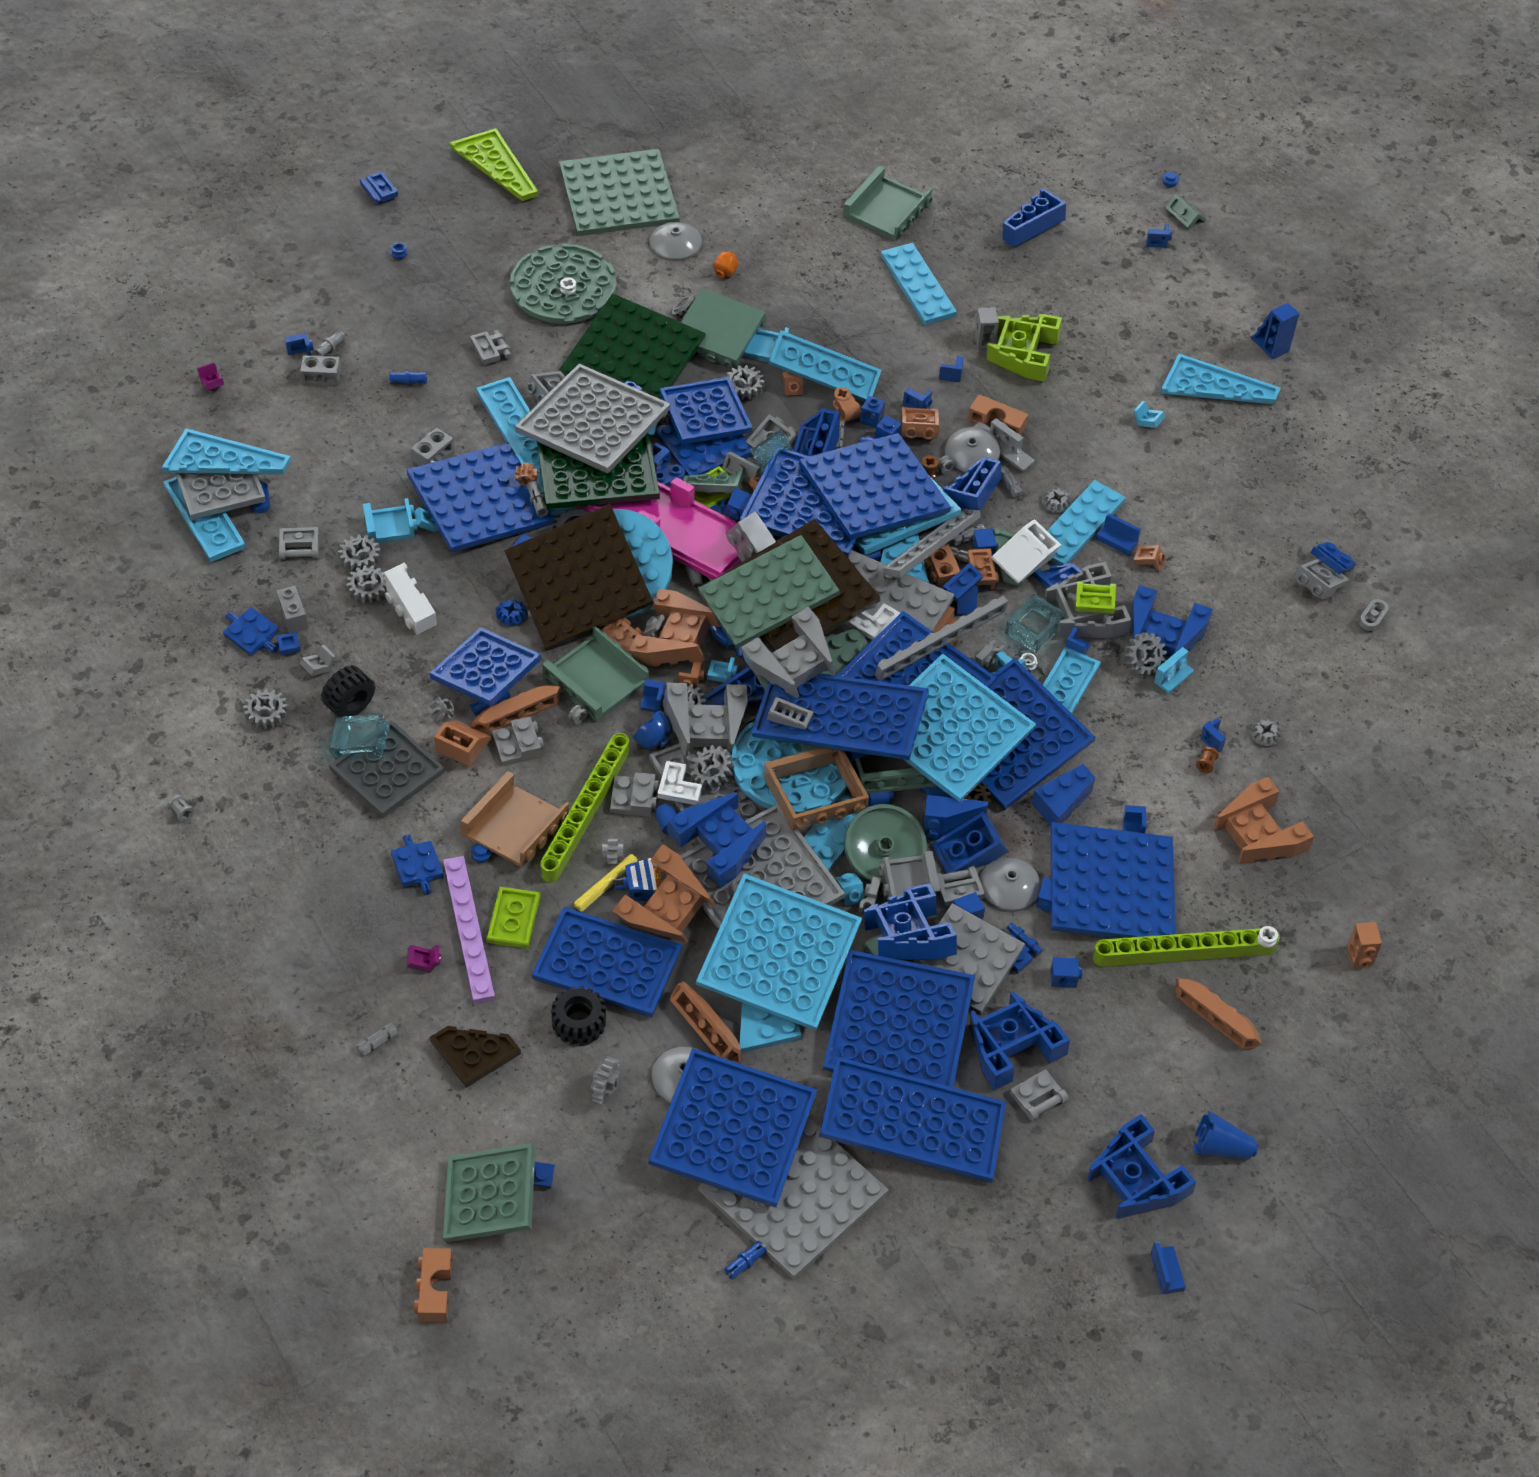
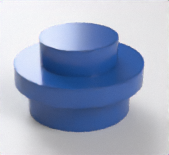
M1167 172L1162 176L1163 184L1169 188L1175 187L1179 182V176L1174 172Z
M395 243L390 249V254L394 258L401 259L407 256L408 249L403 243Z
M480 844L474 845L471 849L472 858L480 863L488 861L492 855V851Z

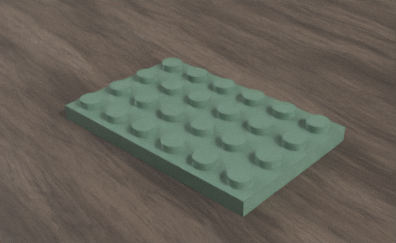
M802 535L698 588L699 593L736 649L792 620V616L809 607L812 610L840 595V590Z

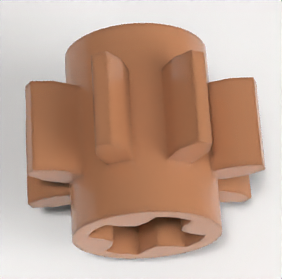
M522 463L520 467L516 466L515 480H518L523 486H527L532 481L537 482L538 469H534V466L530 463Z

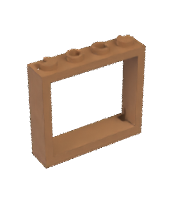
M820 747L764 763L763 777L782 810L791 831L805 829L811 825L823 824L829 820L840 819L850 814L859 813L868 806L869 796L843 750ZM835 763L853 798L796 814L777 778Z

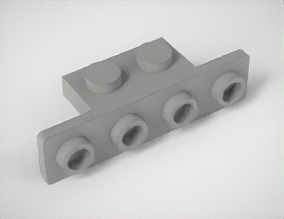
M994 419L990 427L983 422L973 426L984 428L993 433L1000 443V456L1020 471L1024 472L1034 464L1035 460L1022 451L1024 438L1019 433L1010 429L1005 423Z

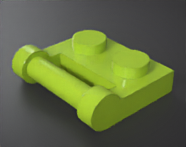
M1077 581L1075 611L1114 614L1116 584L1095 585L1083 584V582Z

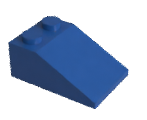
M927 795L922 826L926 838L937 840L982 811L987 814L988 802L962 799L959 802L951 797Z
M984 811L931 843L946 873L966 870L967 867L971 866L977 868L989 864L1009 852L993 821Z

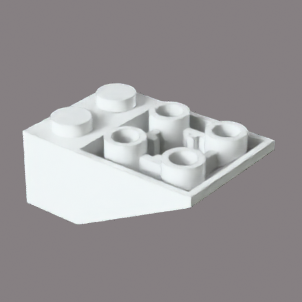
M1034 519L1018 531L991 558L1019 584L1050 561L1057 553L1061 544Z

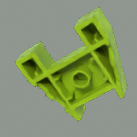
M1038 314V317L1022 315V318L997 316L999 321L997 334H1001L998 344H987V360L1027 379L1045 382L1049 371L1050 354L1036 352L1035 350L1038 342L1058 344L1061 335L1062 317L1047 314Z

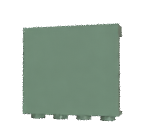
M879 165L844 203L843 217L896 241L905 234L909 226L913 225L915 219L922 215L924 209L930 206L933 199L931 197L932 189L929 188L923 194L886 177L885 167Z
M701 288L681 323L705 332L706 336L694 356L703 357L712 363H718L728 369L735 368L737 370L738 362L759 326L764 327L766 324L765 311Z
M593 627V636L553 664L547 660L542 664L543 677L554 686H561V692L573 703L581 705L583 709H586L588 715L595 722L642 689L645 679L649 680V671L646 666L638 663L630 653H626L617 642H613L604 631H600L597 627Z

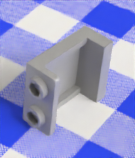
M933 851L924 852L921 856L889 860L888 857H885L878 866L880 877L883 876L884 880L882 885L884 897L887 896V901L893 895L898 897L904 894V890L909 887L930 883L936 895L940 892Z

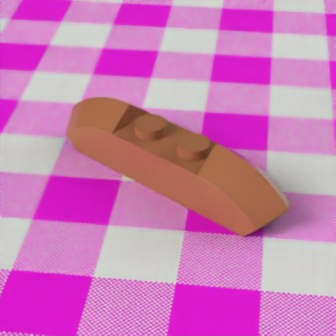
M553 685L539 686L529 689L527 692H522L508 700H503L499 704L492 705L483 710L475 718L471 727L489 735L492 733V730L510 726L513 720L530 717L558 705L562 687Z
M1176 977V997L1243 1050H1252L1262 1044L1257 1029L1246 1016L1240 1015L1235 1008L1228 1006L1217 994L1210 992V988L1191 979Z
M683 981L677 984L671 995V1002L716 1056L741 1063L740 1045L729 1028L697 991Z

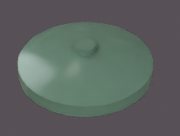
M878 804L862 810L854 817L845 834L844 848L849 864L859 876L869 882H872L873 876L881 878L880 885H883V876L880 877L878 866L883 858L888 857L890 860L921 856L927 851V842L922 826L912 814L898 806Z

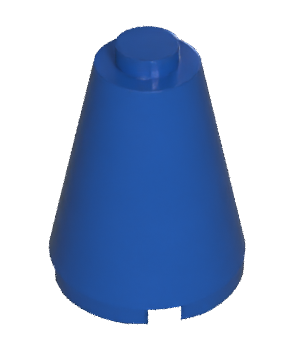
M1208 1111V1115H1203L1195 1136L1199 1137L1198 1143L1194 1142L1193 1144L1195 1154L1246 1160L1255 1157L1258 1151V1144H1256L1255 1138L1213 1112Z

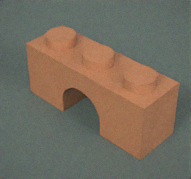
M979 394L969 409L968 421L975 424L983 422L986 425L989 421L998 419L1021 435L1027 427L1028 414Z
M424 1248L423 1257L418 1259V1271H421V1278L416 1280V1292H419V1299L414 1301V1314H418L419 1322L447 1323L448 1291H437L432 1286L439 1280H451L453 1260L451 1249Z

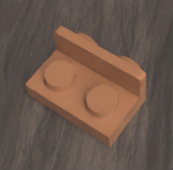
M991 549L968 550V562L984 575L982 580L976 585H989L990 590H994L995 584L999 581L998 572H995L994 569L996 562L991 558Z
M625 617L606 624L601 630L613 642H617L626 653H630L629 650L636 635L645 636L644 632L638 627L633 629L630 626L632 623Z

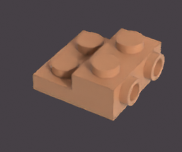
M902 407L901 436L910 439L923 437L928 440L938 438V409Z

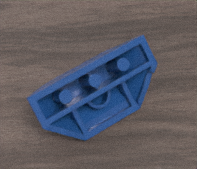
M821 408L818 413L801 425L793 451L806 456H813L835 450L840 437V412Z

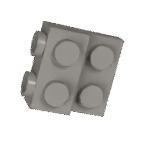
M561 371L532 374L527 384V390L537 397V402L539 403L565 376Z
M769 414L746 442L756 452L770 461L777 446L787 450H791L795 446L798 432L791 426L789 428L786 427L779 417L776 416L774 418Z
M1319 559L1301 565L1294 577L1300 585L1311 590L1314 596L1322 600L1333 596L1337 589L1346 586L1350 580L1342 573L1338 574Z
M531 717L513 720L509 727L492 730V737L502 766L541 757V749L544 748L542 737H537L536 733H539L536 721L532 722Z
M635 773V777L615 776L610 813L651 817L652 809H656L657 797H654V792H658L659 780H655V774Z

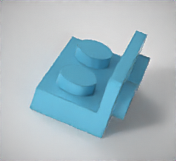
M1183 647L1157 668L1154 683L1167 693H1171L1193 674L1194 670L1187 665L1188 660H1186L1189 651Z

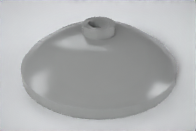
M669 222L660 225L650 236L652 251L657 256L670 261L689 259L700 251L702 245L700 233L694 227L682 222Z
M967 427L951 435L945 446V455L955 462V470L966 474L968 468L983 457L999 460L1000 443L993 433L984 428Z
M1000 858L990 862L982 870L979 878L985 893L984 899L994 908L1006 912H1018L1029 908L1037 901L1041 889V880L1036 870L1028 863L1015 858Z
M692 1047L670 1049L660 1055L653 1065L651 1074L653 1088L664 1101L670 1104L683 1073L681 1068L685 1067Z

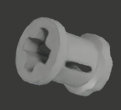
M175 795L167 804L168 808L177 814V818L181 822L190 819L195 811L192 806H188L183 795Z

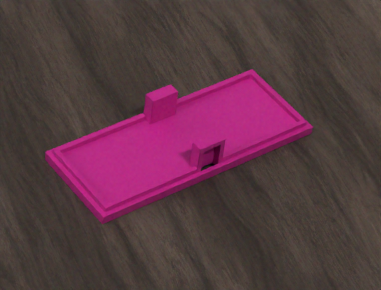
M677 477L671 482V488L658 482L660 499L609 503L612 509L635 511L654 521L665 534L672 550L673 559L712 580L717 579L718 576L743 562L738 557V552L734 546L728 542L725 534L737 522L695 501V487ZM608 504L576 506L575 508L592 512Z

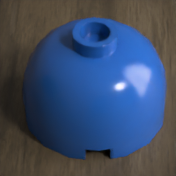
M659 710L651 716L653 719L648 722L646 721L633 736V740L638 745L648 750H654L659 746L664 748L671 741L669 738L672 732L671 722Z

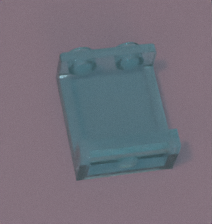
M779 429L752 448L750 452L764 472L772 457L784 449L794 450L790 446V441L782 430Z
M382 713L336 717L329 750L335 760L345 753L373 751L377 757H382L383 750L386 748L385 740L387 733H389V723L384 719Z

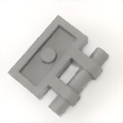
M494 330L491 336H489L487 331L470 336V341L483 365L499 361L501 354L506 359L512 357L511 348L505 343V338L499 330Z

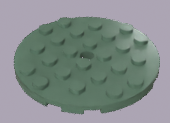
M562 244V247L548 245L538 248V251L533 254L528 253L518 261L511 274L510 287L514 301L528 315L552 324H569L585 321L596 316L611 294L616 293V277L611 264L607 263L601 254L592 249L573 244ZM573 278L576 281V292L574 294L565 295L561 292L560 282L562 279Z

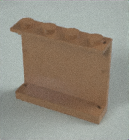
M507 771L461 820L460 834L523 867L534 858L539 848L542 849L545 846L547 839L556 834L558 827L564 822L569 813V803L566 802L563 806L561 805L560 809L515 786L514 774Z

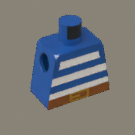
M652 858L626 865L625 877L614 878L615 891L628 889V895L634 901H649L662 883L660 871L650 861Z

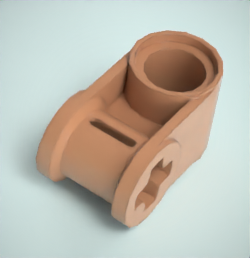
M843 387L837 388L834 391L835 400L833 401V408L840 412V419L846 423L860 418L861 407L855 401L850 391Z

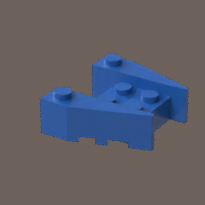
M1139 585L1130 611L1131 639H1135L1134 635L1154 633L1155 637L1161 638L1160 644L1165 643L1162 650L1167 651V653L1163 654L1164 656L1171 657L1182 647L1190 651L1204 637L1213 609L1194 603L1187 621L1152 610L1157 590Z
M736 792L683 809L667 820L668 834L680 847H683L698 836L715 854L714 857L706 861L707 875L719 888H722L738 876L743 865L750 860L754 850L761 845L767 836L765 821L752 829L735 811L738 808V794Z
M930 883L909 887L904 890V894L898 897L893 895L888 898L887 902L881 905L875 904L864 909L865 931L879 928L883 937L877 938L878 956L893 959H940L957 955V935L951 923L947 922L929 927L925 919L926 917L937 915L936 894Z
M1015 992L1010 993L1008 1006L983 1018H979L974 1010L971 1011L969 1026L981 1070L994 1090L1013 1081L1014 1066L1008 1057L1036 1044L1049 1063L1068 1055L1070 1040L1061 1027L1053 1020L1049 1021L1038 1009L1034 1010L1027 1005L1025 1000Z
M1142 1114L1121 1127L1119 1133L1109 1142L1107 1148L1090 1166L1087 1180L1089 1182L1102 1174L1123 1201V1203L1118 1205L1116 1214L1118 1219L1175 1205L1193 1194L1196 1181L1183 1165L1164 1176L1143 1150L1145 1146L1152 1143L1155 1130Z

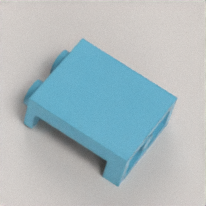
M786 327L784 332L789 333V328ZM758 329L742 357L769 362L779 333Z
M408 498L404 499V506L371 510L370 503L363 504L368 540L374 538L375 543H385L415 538L414 530H418L416 519H412V516H415L414 507L409 505Z

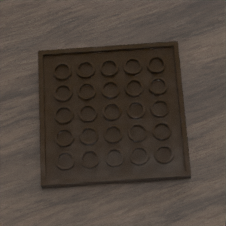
M611 504L504 550L546 651L593 631V627L600 628L654 604Z
M816 519L811 520L722 574L724 575L802 535L840 590L839 596L812 609V612L820 621L824 636L881 601L877 592ZM790 620L762 635V637L775 652L798 638L799 635L795 631L793 620Z

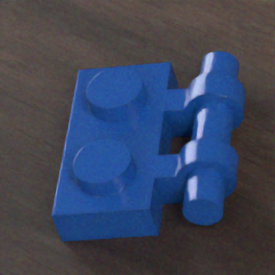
M1010 923L1007 926V929L1012 933L1010 935L1025 943L1023 951L1011 968L1018 974L1032 962L1033 957L1029 953L1033 951L1038 956L1043 949L1034 938H1029L1020 926L1017 927Z

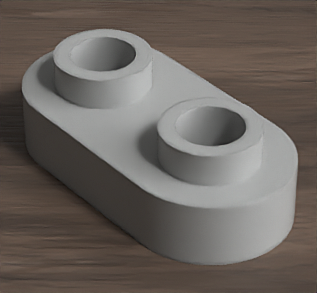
M1380 599L1372 600L1361 615L1360 626L1367 631L1376 630L1387 615L1388 604Z

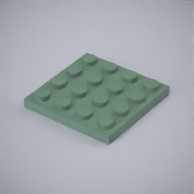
M532 1143L450 1156L448 1158L443 1239L446 1243L530 1230L532 1228L535 1146Z

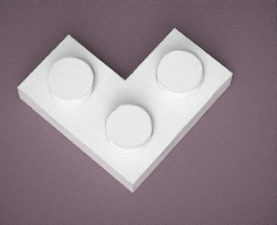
M884 603L874 616L864 611L845 624L852 629L857 628L864 636L873 640L900 612Z
M666 761L657 798L698 805L702 784L683 781L686 764Z

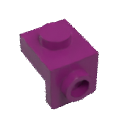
M214 362L197 367L201 384L206 390H217L220 386L225 385L223 378L217 372Z
M435 944L430 950L410 945L407 951L406 967L431 973L441 962L440 946Z

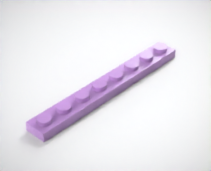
M464 856L444 859L445 873L473 1002L477 1004L495 1000Z

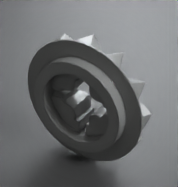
M694 295L685 296L674 305L672 315L674 317L684 316L695 300Z
M1051 488L1050 491H1045L1042 497L1044 507L1055 513L1065 512L1072 504L1071 495L1067 494L1066 490L1060 491L1059 488L1057 490Z
M1260 718L1257 722H1253L1250 728V735L1258 744L1272 746L1277 744L1282 737L1281 726H1277L1276 721L1271 722L1268 718L1266 720ZM1270 729V732H1266L1262 735L1263 730Z

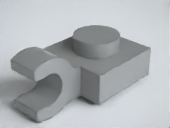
M992 640L989 645H986L979 652L975 662L983 668L989 667L993 661L992 656H996L997 653L1003 651L1004 645L995 648L996 641Z
M873 876L871 884L867 883L864 895L868 897L860 902L859 912H862L866 906L870 907L876 904L881 878Z

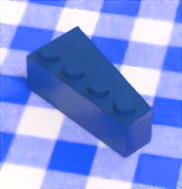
M1042 188L1040 193L1034 195L1028 204L1025 203L1021 206L1019 212H1014L1003 222L1002 239L1015 247L1061 223L1066 219V202L1045 188Z

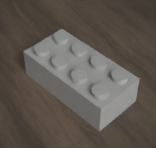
M756 511L739 521L725 533L728 542L734 546L741 561L747 560L776 542Z

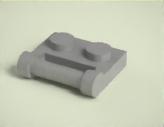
M318 527L280 529V560L293 557L319 558ZM312 547V549L286 550V548Z
M975 866L947 874L937 873L940 886L939 893L944 907L951 905L954 899L974 892L977 893L980 899H984L985 893ZM968 877H969V879H966V880H961V881H956V882H951V883H946V884H945V882H948V881H953V880H958V879H963V878H968Z
M1046 1069L1010 1089L1011 1096L1031 1121L1037 1119L1039 1114L1058 1103H1065L1069 1100L1066 1091L1060 1088ZM1051 1093L1054 1094L1053 1097L1047 1099L1035 1107L1031 1106V1104L1039 1101Z

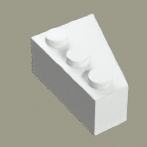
M404 562L384 572L387 591L385 597L389 604L395 606L397 614L405 619L407 627L418 635L437 625L436 612L424 593L420 594L414 586L417 582L415 578L410 579L408 576V567Z

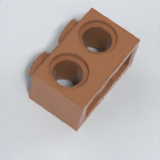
M949 545L939 548L934 554L924 560L926 569L929 568L932 583H935L941 589L960 572Z
M1376 922L1355 924L1347 944L1352 967L1367 968L1374 965L1382 945Z

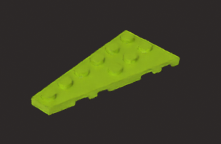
M496 128L449 142L452 150L521 201L538 196V190Z

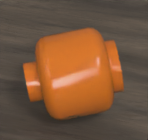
M730 251L721 252L713 263L715 274L720 278L733 276L739 265L737 256Z

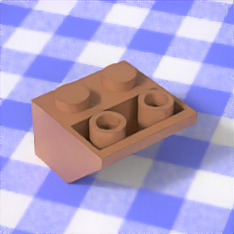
M457 720L445 722L434 736L435 751L469 767L491 740V736Z

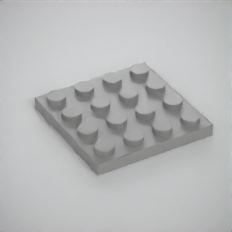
M175 473L191 520L266 501L257 474Z
M952 903L939 924L951 923L957 935V955L940 959H915L913 963L975 975L969 1008L982 1015L1023 951L1025 943Z

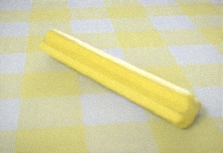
M633 854L628 855L574 902V907L579 912L585 910L614 885V878H621L625 875L626 865L638 862L637 857Z

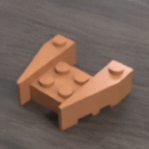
M659 589L652 605L657 615L662 614L667 621L659 638L636 635L629 650L631 655L641 665L651 667L661 666L662 663L678 664V661L685 660L690 662L704 661L705 657L700 649L709 627H720V623L710 608L677 591Z
M1269 777L1249 785L1217 816L1214 830L1217 831L1225 827L1240 847L1239 864L1253 863L1259 859L1275 860L1276 857L1284 856L1285 859L1293 858L1310 850L1314 836L1303 821L1281 830L1267 812V808L1276 804L1279 790Z
M662 844L650 861L657 870L667 877L644 907L627 895H624L614 908L613 913L619 920L635 930L688 943L689 940L682 931L705 901L713 907L716 904L680 855Z

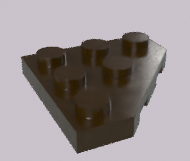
M447 1026L430 1036L431 1043L466 1088L521 1054V1049L510 1035L504 1033L496 1035L489 1034L483 1030L469 1029L467 1031L457 1029L454 1026Z

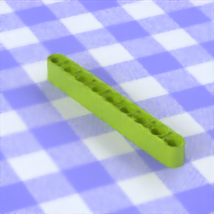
M623 733L613 735L541 860V876L544 881L550 883L557 881L614 782L615 776L618 775L629 755V738Z
M1260 929L1099 940L1095 945L1093 962L1098 966L1107 967L1271 955L1276 950L1280 935L1278 933L1276 944L1270 948L1259 944L1258 935Z

